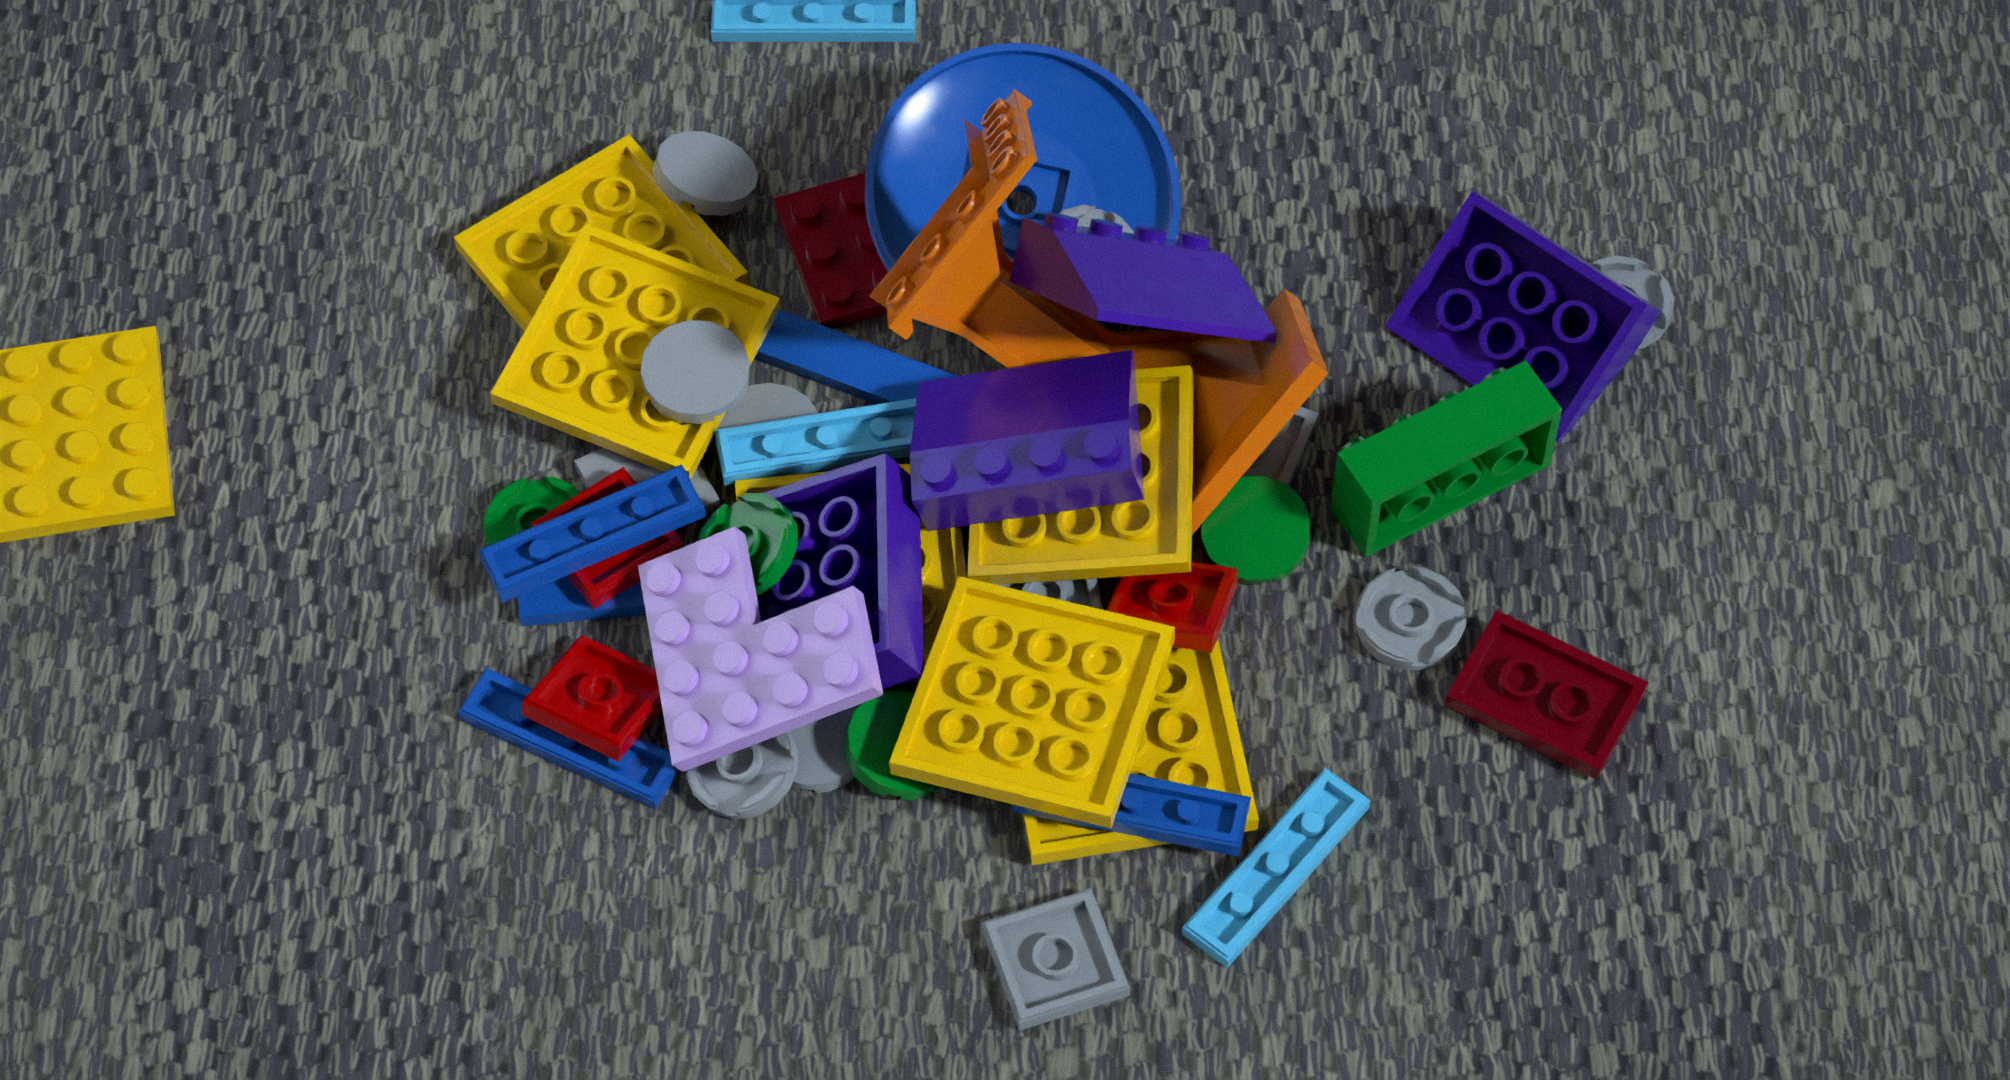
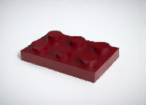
M866 172L774 198L776 214L817 323L831 329L887 314L885 307L869 297L888 271L878 255L867 222L865 208Z
M1496 610L1447 693L1444 706L1598 780L1643 700L1649 682Z

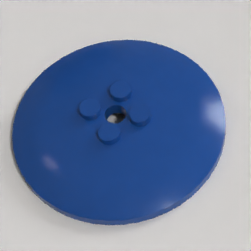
M1007 43L974 48L956 54L936 64L914 80L892 104L876 133L865 175V208L872 240L886 270L889 271L971 169L964 119L981 131L983 129V126L980 124L981 119L990 105L998 98L1005 101L1014 89L1032 101L1031 107L1027 110L1037 161L1012 191L1027 194L1033 201L1034 210L1026 215L1015 214L1007 207L1006 199L997 209L1003 246L1013 260L1023 218L1045 221L1047 212L1060 213L1062 210L1080 205L1096 206L1095 209H1100L1107 213L1111 211L1122 217L1133 231L1135 230V225L1153 227L1167 232L1166 238L1176 240L1181 213V190L1178 170L1167 138L1148 107L1125 83L1096 63L1074 53L1037 44ZM1099 321L1107 328L1116 324L1114 322Z

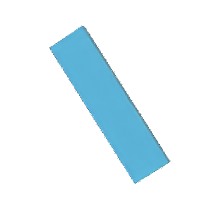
M713 0L711 39L712 42H915L916 0Z
M917 398L716 429L715 439L724 486L734 485L735 480L796 475L841 468L884 453L892 459L910 457Z
M1324 768L1182 927V935L1228 968L1370 807L1371 800Z

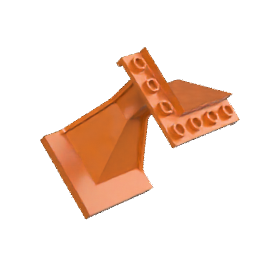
M1014 89L1005 101L998 98L990 105L981 119L980 124L983 126L981 131L964 119L971 169L869 297L887 309L888 328L905 340L913 333L912 319L966 338L1008 369L1126 350L1133 351L1135 369L1190 365L1194 374L1193 535L1329 374L1300 299L1283 288L1264 312L1278 332L1275 343L1168 329L1114 331L1093 318L1010 282L1009 279L1014 260L1004 249L997 209L1037 161L1027 110L1031 107L1032 101Z

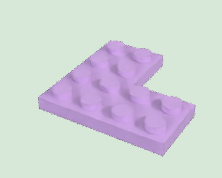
M736 527L638 565L671 762L674 767L682 772L884 695L864 594L854 586L762 622L746 535Z

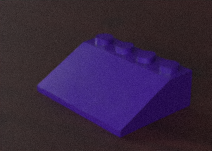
M1472 191L1385 327L1473 386L1482 382L1489 373L1498 368L1505 367L1509 369L1521 362L1527 361L1562 408L1556 441L1560 442L1630 360L1662 311L1492 200Z
M1053 212L1046 213L1045 221L1023 218L1009 279L1010 282L1098 321L1275 343L1278 332L1230 256L1208 247L1210 242L1208 237L1179 231L1177 240L1166 238L1167 232L1142 225H1135L1134 234L1122 232V225L1101 219H1091L1090 227L1078 226L1079 220L1077 218Z
M1119 351L919 382L910 446L912 503L927 531L1144 500L1133 351Z
M884 453L763 492V494H768L790 510L798 525V546L792 564L779 582L763 594L757 596L761 621L763 622L854 586L864 594L882 689L921 678L924 664L920 516L912 503L911 475Z

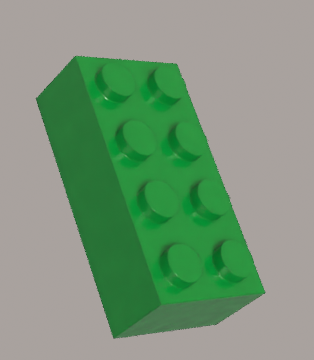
M1527 361L1521 362L1509 369L1505 367L1498 368L1489 373L1482 382L1462 392L1459 390L1451 391L1442 396L1435 405L1415 415L1413 413L1404 414L1395 419L1388 428L1368 438L1360 436L1349 441L1341 451L1337 452L1331 510L1364 557H1367L1551 465L1562 408Z

